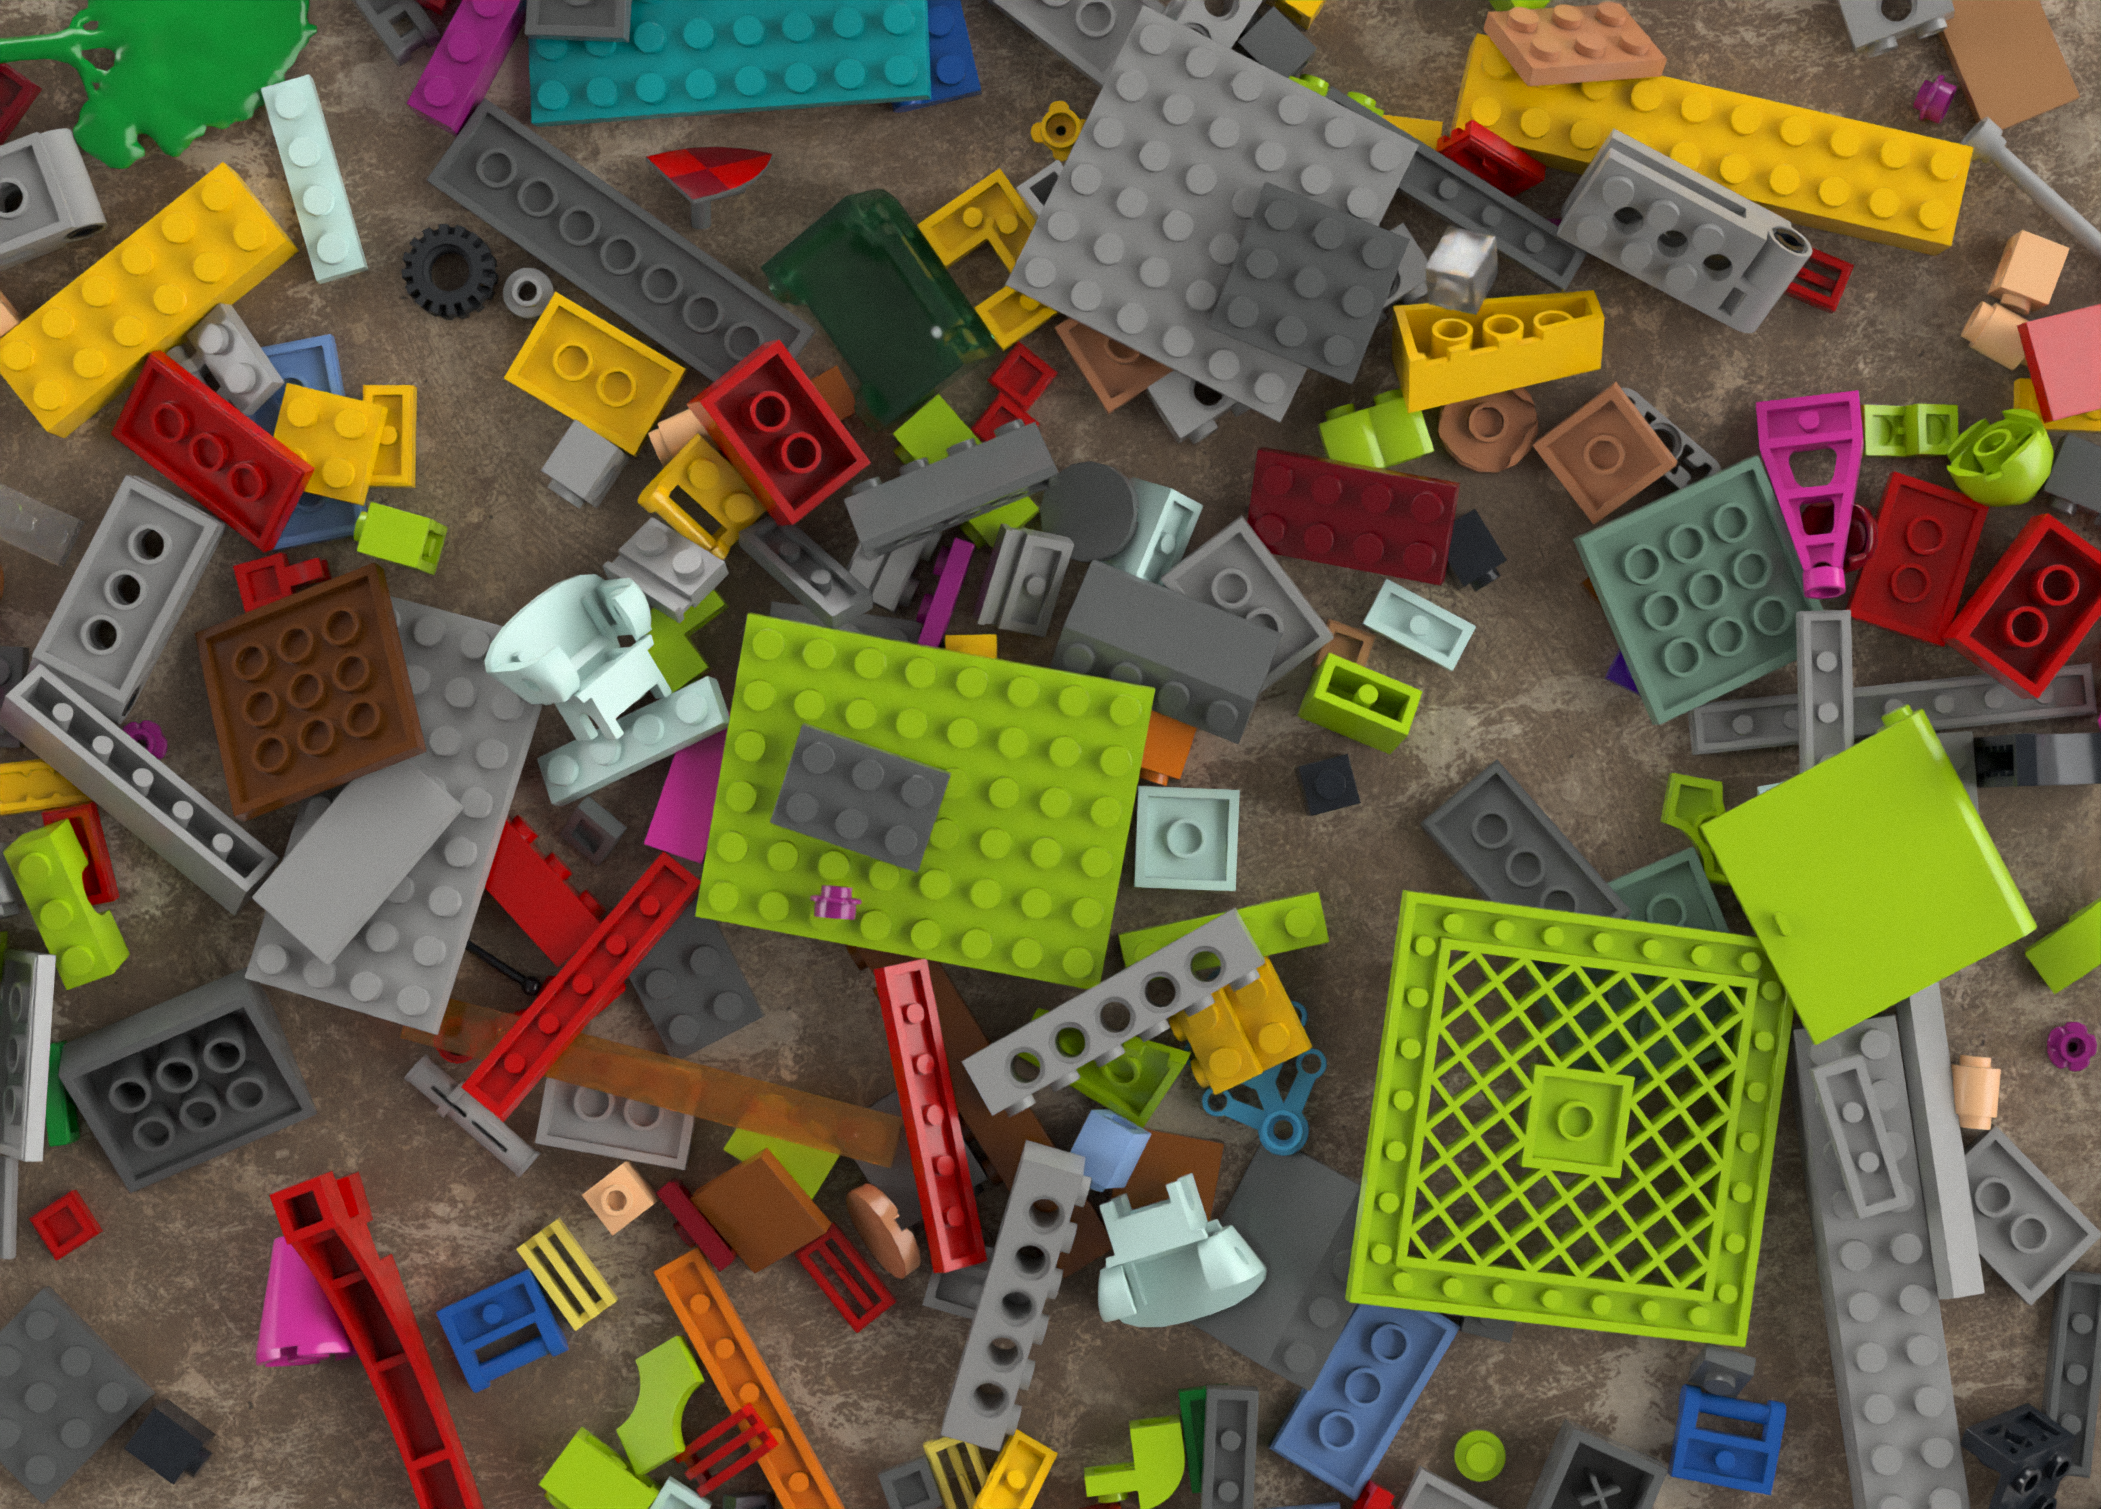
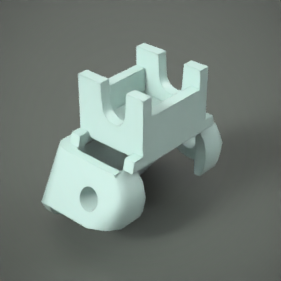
M596 574L576 575L556 583L534 598L502 627L490 644L484 660L487 674L528 703L544 705L554 703L577 741H592L598 736L588 715L596 722L607 740H617L624 734L615 719L635 701L643 698L648 690L652 692L656 699L666 698L672 693V690L648 652V649L654 645L651 634L646 635L652 630L650 607L645 594L631 578L604 580ZM633 635L636 643L631 647L619 648L620 645L617 637Z
M1192 1173L1183 1175L1177 1181L1166 1185L1169 1199L1132 1210L1127 1193L1099 1206L1115 1254L1107 1257L1106 1266L1100 1269L1098 1306L1103 1322L1120 1319L1122 1323L1136 1327H1164L1188 1322L1236 1305L1253 1294L1266 1279L1267 1267L1232 1225L1222 1227L1218 1219L1207 1220Z

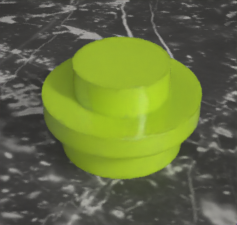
M1478 1429L1467 1432L1459 1439L1455 1447L1454 1459L1459 1471L1465 1477L1473 1481L1483 1482L1493 1479L1501 1472L1505 1464L1506 1453L1502 1442L1495 1434L1487 1430Z

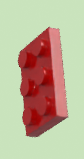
M1895 471L1889 473L1875 517L1878 525V546L1873 557L1867 561V564L1858 569L1846 610H1851V619L1938 648L1944 647L1945 642L1941 640V637L1952 624L1989 506H1984L1960 492Z

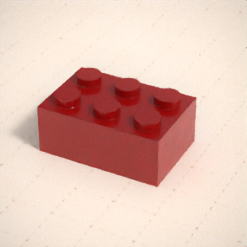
M780 339L763 343L686 404L778 526L794 525L871 463Z
M2049 513L2032 516L1941 637V640L2019 698L2038 699L2101 616V552Z

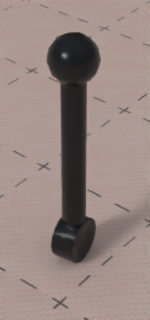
M469 936L465 950L521 985L524 994L534 996L540 991L541 983L539 979L534 976L526 977L470 941Z

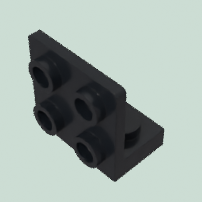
M2026 1403L1966 1428L1960 1445L1978 1457L1984 1466L2001 1474L1988 1509H2056L2057 1499L2054 1497L2060 1481L2071 1468L2072 1458L2070 1454L2077 1436L2031 1404Z

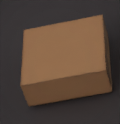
M1327 619L1326 625L1333 633L1334 638L1315 652L1310 667L1316 669L1328 653L1365 667L1376 635Z

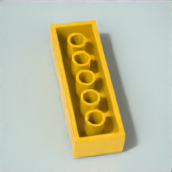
M222 162L0 339V374L47 432L61 438H66L137 381L150 353L161 350L166 354L170 349L184 344L189 340L187 335L219 303L234 304L298 253L299 249L239 174Z

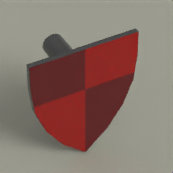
M694 147L646 156V162L691 202V226L695 229H707L711 226V201L744 194L746 187L753 184L767 171L773 159L772 153L731 147Z

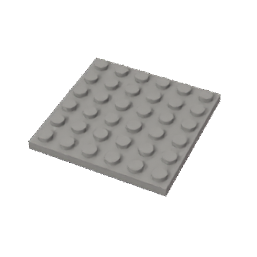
M1143 5L1005 286L1280 423L1307 368L1208 329L1209 322L1265 182H1269L1379 226L1419 145Z

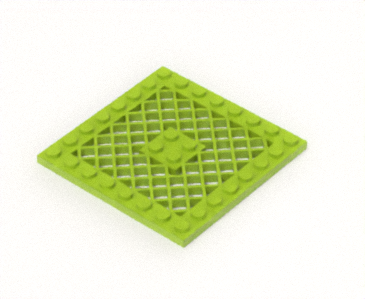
M1403 890L1345 1299L1350 1303L1745 1347L1794 1014V1006L1757 936ZM1451 950L1464 951L1449 962ZM1482 954L1513 958L1494 972ZM1473 960L1486 977V980L1466 995L1453 978V975ZM1531 960L1562 965L1544 979ZM1580 966L1612 971L1596 984H1593ZM1523 967L1536 986L1516 1001L1502 982ZM1572 973L1585 992L1565 1007L1552 988ZM1630 973L1660 976V978L1643 991ZM1679 979L1709 984L1692 997ZM1622 980L1635 998L1614 1013L1602 994ZM1447 985L1458 1002L1442 1013L1445 986ZM1728 985L1740 987L1739 1000ZM1671 986L1683 1002V1005L1663 1019L1651 1001ZM1495 989L1508 1008L1487 1023L1474 1004ZM1720 993L1732 1011L1712 1025L1700 1007ZM1544 995L1557 1014L1540 1028L1536 1029L1524 1013V1010ZM1594 1002L1606 1021L1586 1036L1573 1017ZM1643 1008L1655 1027L1635 1041L1623 1023ZM1466 1011L1479 1030L1458 1046L1445 1027ZM1692 1015L1704 1033L1684 1047L1672 1029ZM1516 1018L1529 1036L1508 1052L1495 1033ZM1565 1024L1578 1043L1558 1058L1545 1039ZM1735 1025L1731 1050L1721 1035ZM1612 1031H1615L1627 1049L1607 1064L1595 1048V1045ZM1439 1035L1451 1052L1435 1064ZM1664 1037L1676 1055L1656 1070L1644 1054V1051ZM1487 1040L1500 1059L1479 1074L1467 1058V1055ZM1713 1043L1725 1061L1705 1076L1693 1058ZM1537 1046L1549 1064L1530 1062L1527 1078L1516 1062ZM1587 1053L1598 1070L1568 1066ZM1634 1059H1636L1648 1076L1636 1087H1634V1076L1618 1073ZM1459 1062L1472 1081L1451 1097L1438 1078ZM1682 1066H1685L1697 1083L1677 1098L1665 1080ZM1509 1069L1522 1087L1501 1103L1488 1084L1505 1070ZM1728 1076L1725 1098L1723 1100L1714 1086ZM1432 1087L1443 1101V1104L1427 1116ZM1654 1088H1657L1669 1105L1651 1120H1648L1637 1105V1102ZM1480 1091L1493 1110L1472 1125L1459 1107ZM1706 1094L1717 1109V1112L1697 1126L1686 1111V1108ZM1524 1102L1520 1129L1509 1113ZM1452 1113L1465 1132L1443 1148L1431 1129ZM1631 1113L1641 1128L1626 1139L1629 1115ZM1678 1116L1689 1131V1134L1672 1148H1669L1657 1131ZM1502 1120L1514 1138L1493 1154L1481 1138V1135L1498 1121ZM1720 1127L1716 1151L1706 1137ZM1425 1138L1436 1155L1420 1166ZM1649 1138L1662 1156L1641 1171L1629 1153ZM1473 1142L1486 1160L1468 1175L1464 1176L1452 1158ZM1698 1144L1710 1162L1690 1177L1678 1159ZM1517 1152L1516 1164L1532 1169L1514 1182L1502 1164ZM1623 1163L1634 1178L1613 1194L1601 1176L1620 1179ZM1445 1165L1457 1183L1436 1199L1423 1181L1441 1166ZM1668 1167H1671L1683 1184L1662 1199L1650 1182ZM1551 1170L1581 1175L1564 1188ZM1492 1171H1495L1507 1189L1486 1205L1473 1186ZM1544 1176L1556 1195L1535 1210L1523 1192ZM1713 1177L1709 1202L1699 1188ZM1591 1183H1594L1605 1198V1201L1585 1216L1573 1198ZM1418 1189L1429 1205L1413 1217L1416 1191ZM1643 1189L1654 1204V1207L1634 1222L1622 1204L1639 1190ZM1466 1193L1479 1211L1457 1227L1444 1209ZM1691 1195L1703 1212L1683 1227L1671 1210ZM1516 1199L1528 1217L1507 1233L1494 1215ZM1565 1205L1577 1223L1560 1237L1556 1238L1544 1221ZM1614 1211L1626 1229L1606 1244L1594 1229V1226ZM1435 1216H1438L1450 1234L1429 1250L1416 1231ZM1663 1217L1675 1234L1655 1250L1643 1232ZM1487 1221L1500 1239L1482 1254L1478 1255L1466 1237ZM1537 1227L1549 1245L1528 1261L1516 1243ZM1706 1228L1703 1251L1701 1252L1692 1238ZM1586 1233L1598 1251L1581 1265L1577 1266L1565 1249ZM1635 1239L1647 1257L1626 1272L1614 1255ZM1409 1240H1411L1421 1255L1408 1254ZM1459 1244L1471 1261L1441 1257ZM1684 1245L1696 1262L1678 1277H1675L1664 1260ZM1509 1250L1521 1267L1491 1263ZM1558 1256L1570 1273L1542 1270L1541 1268ZM1607 1262L1619 1278L1590 1274ZM1656 1267L1668 1284L1639 1280ZM1698 1279L1697 1287H1689L1691 1283Z

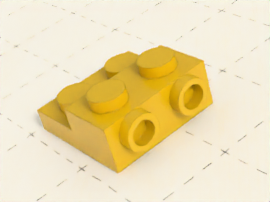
M1264 956L1265 963L1256 968L1260 975V978L1235 992L1227 984L1211 993L1215 1003L1190 1017L1187 1016L1184 1009L1168 1017L1170 1027L1176 1038L1180 1042L1188 1040L1196 1058L1191 1060V1068L1197 1082L1202 1088L1211 1086L1214 1095L1256 1077L1265 1070L1300 1055L1313 1047L1269 956Z

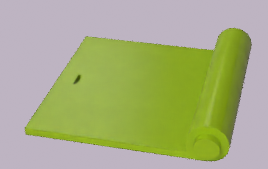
M1906 704L1894 709L1881 717L1884 726L1879 728L1876 734L1699 826L1814 1045L1822 1043L2019 940L2038 927L1923 708L1912 711L1910 705Z

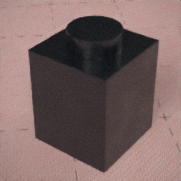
M1473 509L1454 521L1446 572L1457 590L1470 584L1474 592L1501 576L1496 567L1507 561L1476 509Z
M1348 754L1294 768L1307 816L1361 803Z
M166 1399L153 1408L124 1449L174 1485L187 1474L195 1478L213 1454L207 1449V1446L216 1434L169 1399Z

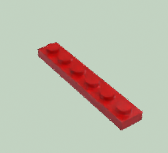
M663 851L461 1088L504 1122L699 894L701 881Z
M917 959L873 969L934 1273H947L985 1262L987 1257L927 959Z

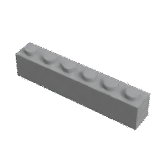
M41 663L5 696L0 711V725L234 916L252 899V896L270 877L279 860L275 854Z

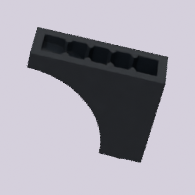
M2021 733L1973 738L1977 788L2101 784V733Z

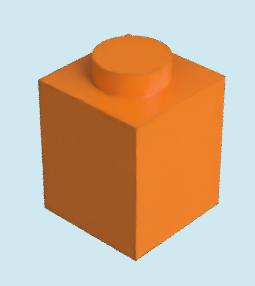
M1151 710L1139 778L1163 786H1167L1169 778L1180 780L1197 728Z

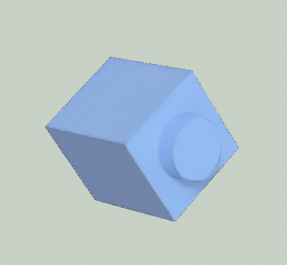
M1110 1109L1091 1110L1070 1153L1085 1157L1083 1175L1092 1177L1091 1189L1104 1192L1105 1189L1124 1188L1151 1133Z

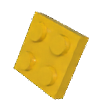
M287 383L273 437L315 468L303 492L364 506L388 408L366 401Z

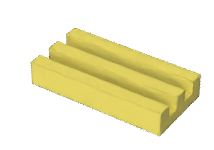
M560 1217L516 1249L575 1331L618 1300V1297ZM554 1233L602 1298L597 1303H594L548 1239ZM539 1246L585 1309L583 1313L580 1314L534 1251L535 1247Z
M942 1436V1438L924 1442L923 1447L946 1509H959L938 1451L947 1449L968 1508L971 1509L976 1500V1495L957 1444L963 1441ZM965 1442L980 1485L983 1487L989 1472L979 1446Z

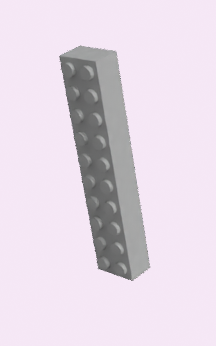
M1879 1012L1818 1045L1812 1043L1803 1023L1792 1025L1787 1056V1070L1854 1509H1970L1896 1017L1893 1014ZM1856 1054L1863 1056L1909 1205L1861 1220L1854 1216L1809 1073L1811 1068Z

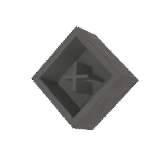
M1565 1418L1525 1509H1652L1668 1469L1652 1456Z

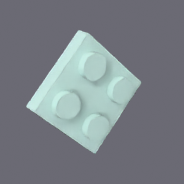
M1138 786L1134 887L1236 891L1240 790Z

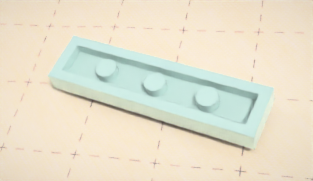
M308 74L261 88L316 281L322 284L367 271L368 266L313 78Z
M707 676L670 694L666 698H661L616 720L624 733L617 740H607L599 728L596 730L598 736L592 741H577L576 739L537 758L551 804L560 807L569 804L728 728L730 716L717 679Z

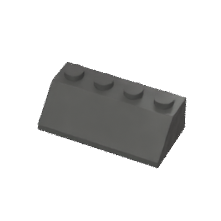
M1022 419L1009 422L994 430L996 438L977 445L975 439L971 438L947 448L946 451L949 457L929 464L927 457L921 458L900 467L899 472L901 476L882 484L880 477H875L851 488L853 496L844 499L863 551L869 561L1058 485L1059 473L1036 422L1026 426Z
M1093 559L1063 626L1049 668L1154 687L1153 711L1239 744L1250 721L1283 634Z

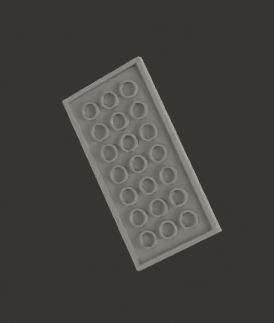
M390 596L427 752L409 759L464 808L330 965L323 963L266 911L244 978L438 1035L543 704L528 703L486 673L484 660L489 646L503 626ZM351 781L302 799L283 860Z

